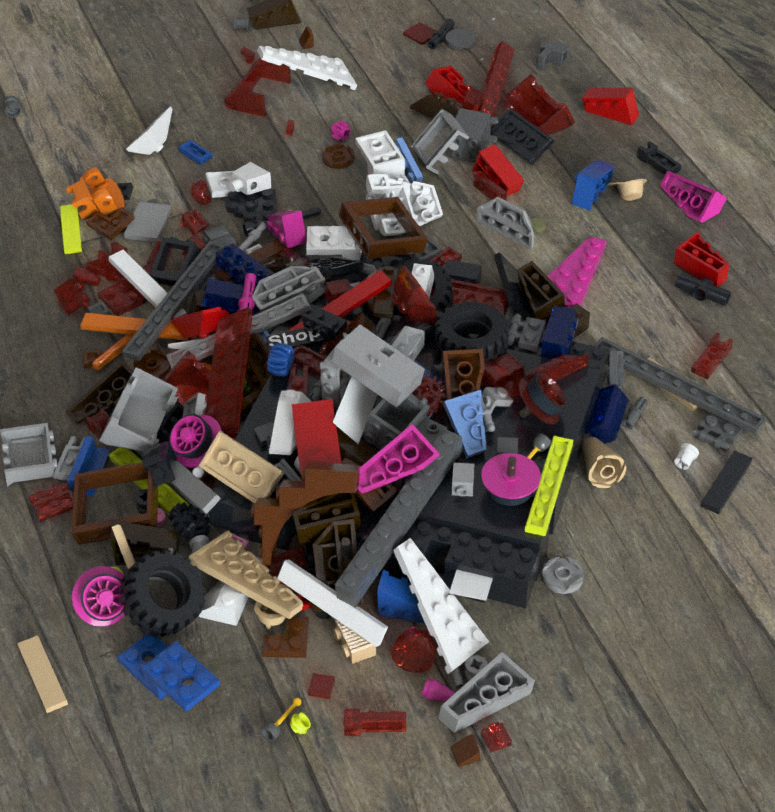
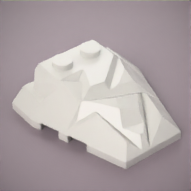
M386 174L367 175L366 189L368 193L366 200L399 197L419 226L443 216L434 185L413 181V183L403 182V178L398 177L397 180L390 179ZM393 213L370 215L374 229L380 231L384 236L401 235L406 232Z

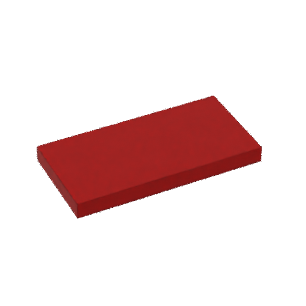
M332 399L291 404L301 478L302 470L307 466L305 461L321 450L324 451L331 463L342 464L337 428L333 423L335 415Z

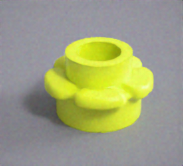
M300 712L299 714L292 715L290 726L295 733L305 734L311 727L309 718Z

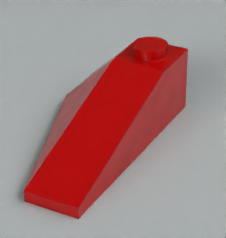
M451 65L432 70L425 82L430 92H438L443 94V97L454 98L456 102L461 103L467 110L480 112L485 109L476 95L470 93L471 88L469 85L463 83L464 78Z

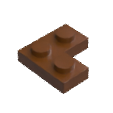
M121 207L110 218L97 211L86 223L91 229L112 240L135 217L131 212Z
M309 617L287 618L286 634H264L263 657L306 658Z

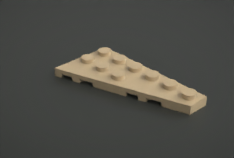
M229 530L189 556L191 565L197 566L198 569L288 619L302 610L303 602L289 588H284L276 576L272 577L269 574V569L262 565V562L252 552L242 548L243 544L239 540L235 541Z

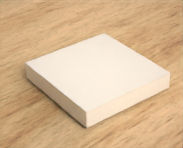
M233 171L205 173L212 198L228 197V193L231 192L229 182L233 181Z

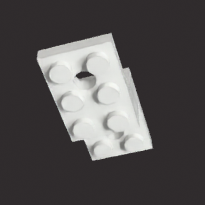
M386 130L355 138L357 147L367 161L368 175L386 174L390 179L397 180L399 177L404 179L403 182L410 183L405 176V158Z
M345 226L307 227V255H342L343 258L360 260L362 251Z

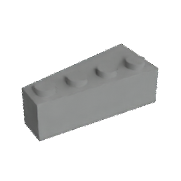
M501 652L441 705L438 719L453 733H456L531 694L535 680Z

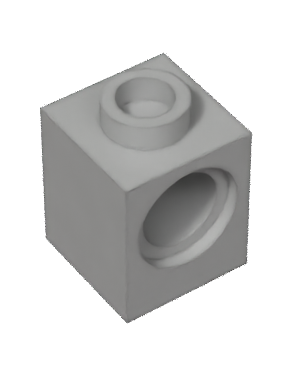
M454 463L452 495L473 496L474 464Z

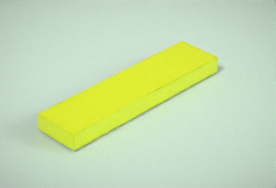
M72 204L60 206L64 253L82 252L78 207L74 208Z

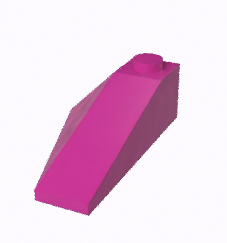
M667 171L660 184L662 189L689 218L701 223L719 214L727 199L713 189L670 171Z
M411 424L360 467L358 490L361 494H364L425 469L440 454L418 429Z

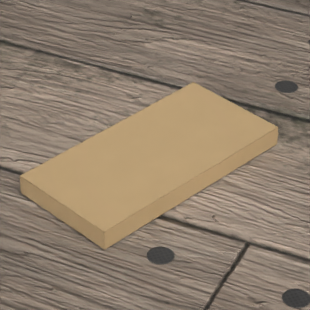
M222 431L218 432L199 464L200 468L253 503H256L259 497L270 498L285 473Z

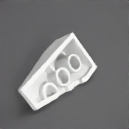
M170 106L156 118L126 150L147 155L152 154L154 151L158 153L164 147L162 144L167 139L172 107Z

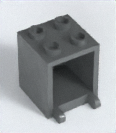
M459 109L455 119L468 134L469 138L466 139L458 135L454 142L457 143L459 148L455 151L449 148V158L475 162L479 151L487 148L489 142H497V136L490 135L491 123L497 124L498 118L491 117L489 113Z
M410 394L398 407L382 399L368 415L362 437L368 443L382 450L411 424L416 428L419 427L426 419L430 408L427 405L428 399L423 398L421 401L413 394Z

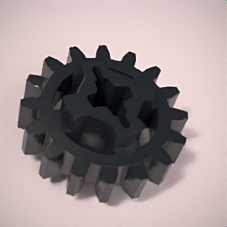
M183 502L182 504L177 503L170 510V515L167 517L170 520L169 525L174 526L173 532L180 533V538L184 537L186 541H189L193 537L199 535L207 536L210 533L211 526L208 525L210 521L204 518L205 513H200L199 508H194L192 504L187 506Z

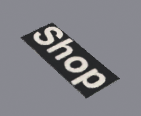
M306 328L266 337L269 350H272V346L276 343L296 346L324 339L319 333L309 331Z

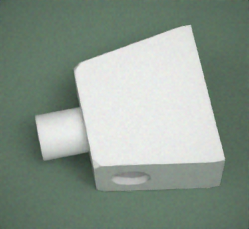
M252 162L233 171V181L229 182V188L232 192L239 190L246 195L271 188L270 172Z

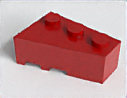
M696 232L676 247L673 263L698 279H711L714 285L718 287L727 280L730 265L717 251L714 252L710 248V243L708 241L705 242L699 232Z

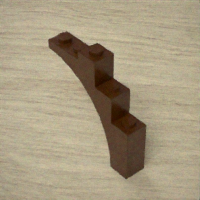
M309 461L306 468L302 470V481L283 480L282 484L277 487L276 499L258 498L256 503L252 505L251 517H254V525H260L259 537L262 538V544L259 548V557H262V565L272 564L281 528L293 515L294 511L323 496L336 493H356L359 487L360 465Z

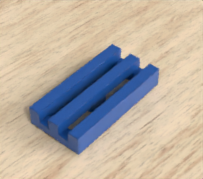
M192 140L178 147L180 153L199 165H202L203 161L207 162L208 158H213L211 152Z

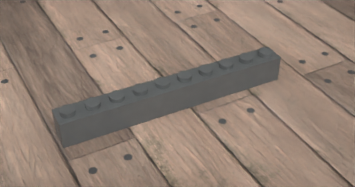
M443 429L432 445L439 452L440 456L425 469L415 472L410 476L336 582L337 599L353 607L357 606L394 552L393 550L401 542L461 454L462 436Z

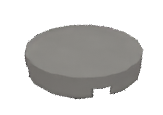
M554 557L543 566L542 579L543 583L551 591L568 594L581 587L584 571L578 561L570 557H565V559Z

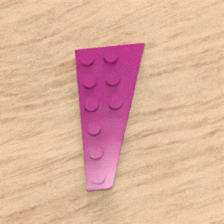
M589 237L547 276L564 293L565 307L576 303L580 306L582 305L606 247L607 240Z

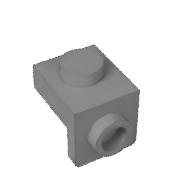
M485 387L482 392V399L490 413H492L495 406L510 407L513 402L508 392L502 387Z

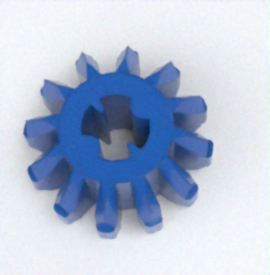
M285 343L274 344L268 356V371L276 376L285 377L288 375L294 363V348Z

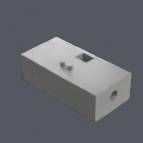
M361 324L335 346L332 363L395 407H398L421 384L425 370Z

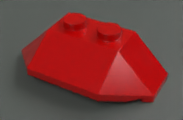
M216 307L172 318L171 322L183 338L191 337V340L208 337L210 332L217 331L229 318L230 314L228 311L222 310L221 307Z

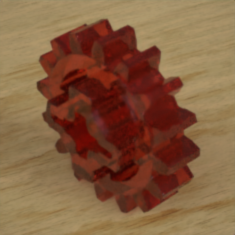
M429 373L422 377L421 384L412 392L421 401L423 398L428 399L427 405L430 406L428 416H430L431 410L437 413L438 407L442 408L443 401L446 400V388L442 387L443 382H436L437 376H434L432 379L429 378Z

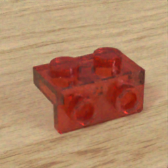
M99 250L97 260L86 263V270L91 271L93 275L103 276L108 281L116 282L119 279L125 278L109 262V256L113 254L107 251Z

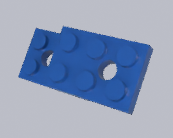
M148 633L117 656L118 662L159 700L168 695L185 712L220 686V680L177 641L168 647L157 636H151ZM147 656L154 657L149 662L143 661V659ZM186 680L194 681L190 686L183 685V682Z

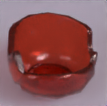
M201 178L197 179L190 186V195L199 205H208L211 203V195L206 194L208 186Z

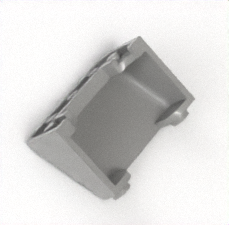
M136 367L118 399L99 442L139 451H145L157 445L159 441L156 438L158 429L169 406L173 407L178 399L175 396L178 388Z

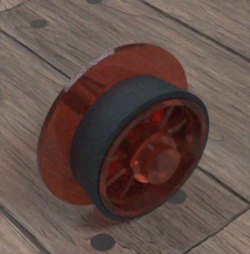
M537 373L532 380L522 378L518 382L520 396L526 404V407L519 412L521 417L525 418L532 412L541 421L549 425H555L559 421L558 412L567 407L566 397L559 385L544 373Z

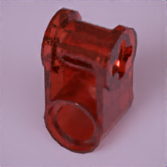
M101 409L96 415L86 417L85 423L88 429L100 438L110 417L105 410Z

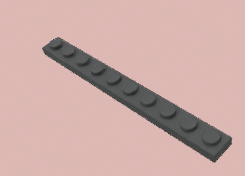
M211 241L206 244L122 350L123 357L136 361L141 360L225 252V245Z
M603 337L594 345L610 349L609 355L610 351H624V370L755 435L766 423V417Z

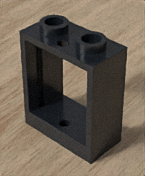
M170 237V239L163 238L150 276L159 284L174 286L199 255L200 249L191 240L180 241L174 237ZM170 248L188 251L180 274L163 271Z

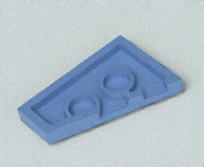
M403 137L396 139L395 145L405 158V176L411 183L413 181L422 182L423 176Z
M481 390L446 400L443 403L455 433L462 436V450L466 458L486 451Z

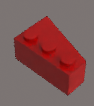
M633 87L589 88L582 97L585 112L633 125L639 116Z
M495 144L479 151L472 169L474 174L479 173L482 176L481 179L484 182H490L492 184L491 187L504 198L520 191L524 182L521 174L515 170L512 163L506 159L503 152Z

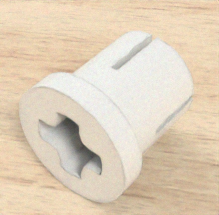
M683 443L674 460L675 465L680 469L687 470L692 461L699 455L697 448L691 444Z

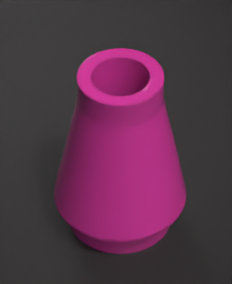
M428 678L421 695L426 696L428 700L446 702L456 692L435 678L433 680Z

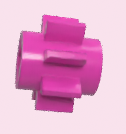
M341 120L339 123L335 122L331 126V133H333L331 137L340 142L342 139L346 140L351 133L350 125Z

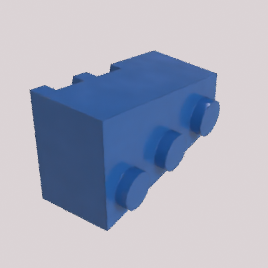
M596 159L577 173L574 179L576 185L572 205L591 210L593 200L597 201L599 198L597 196L598 193L603 192L608 186L607 184L611 182L615 165Z
M382 571L377 590L378 616L425 624L417 606L419 603L415 593L412 594L409 588L411 584L408 583L407 578L401 577L400 580L389 576L388 571Z

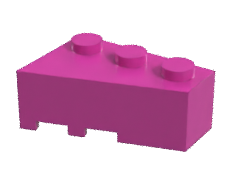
M284 210L267 215L268 222L266 224L268 231L272 232L275 238H279L280 243H283L287 248L307 243L301 210Z

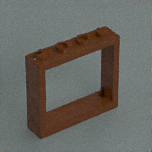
M399 197L348 201L341 204L339 217L367 259L424 253L428 238ZM393 213L409 237L375 241L358 216Z
M143 462L75 474L71 534L78 545L111 539L112 520L157 527L158 487L154 486L149 468H144ZM148 479L147 513L85 524L87 490Z

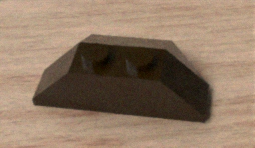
M438 92L427 95L410 105V109L432 118L441 109L453 115L454 118H456L459 109H466L461 103L456 102V99L443 97V94Z
M259 333L235 336L229 353L253 392L257 389L261 392L271 374L267 369L270 350Z
M354 519L332 521L313 543L316 578L335 591L336 582L357 554ZM361 598L357 605H363V598Z

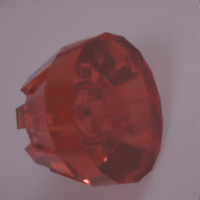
M418 627L406 629L394 641L391 650V656L396 665L412 673L427 671L433 665L436 654L433 637L429 636V631L425 629L419 630Z

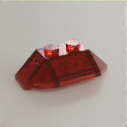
M402 266L393 285L394 293L392 298L395 305L398 304L401 313L405 314L411 321L435 324L437 321L435 305L429 300L428 295L408 268Z

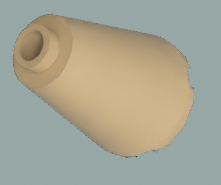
M595 437L586 439L582 443L581 448L589 481L598 488L611 487L610 484L615 481L617 483L621 481L626 472L624 459Z

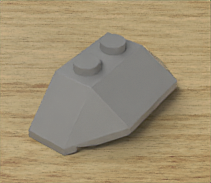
M496 197L477 208V222L531 250L533 249V227L531 219L525 210L500 197Z
M290 266L260 280L252 295V299L260 312H263L297 295L304 294L306 289L313 283L317 284L320 282L323 285L326 281L317 267Z
M404 326L388 344L414 361L424 346L425 331Z

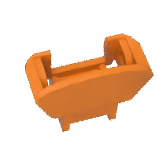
M97 167L88 169L84 176L80 178V181L65 188L68 194L73 192L75 194V197L72 198L74 208L83 206L84 209L78 212L82 220L95 214L97 211L104 215L114 214L121 207L124 208L125 206L124 197L118 185L112 179H104Z

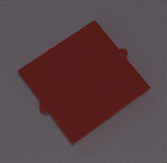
M420 22L404 31L403 35L423 45L431 40L432 35L437 31Z

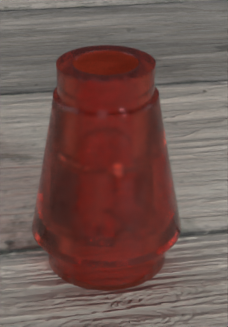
M77 267L73 274V280L79 284L98 287L101 281V277L85 267Z

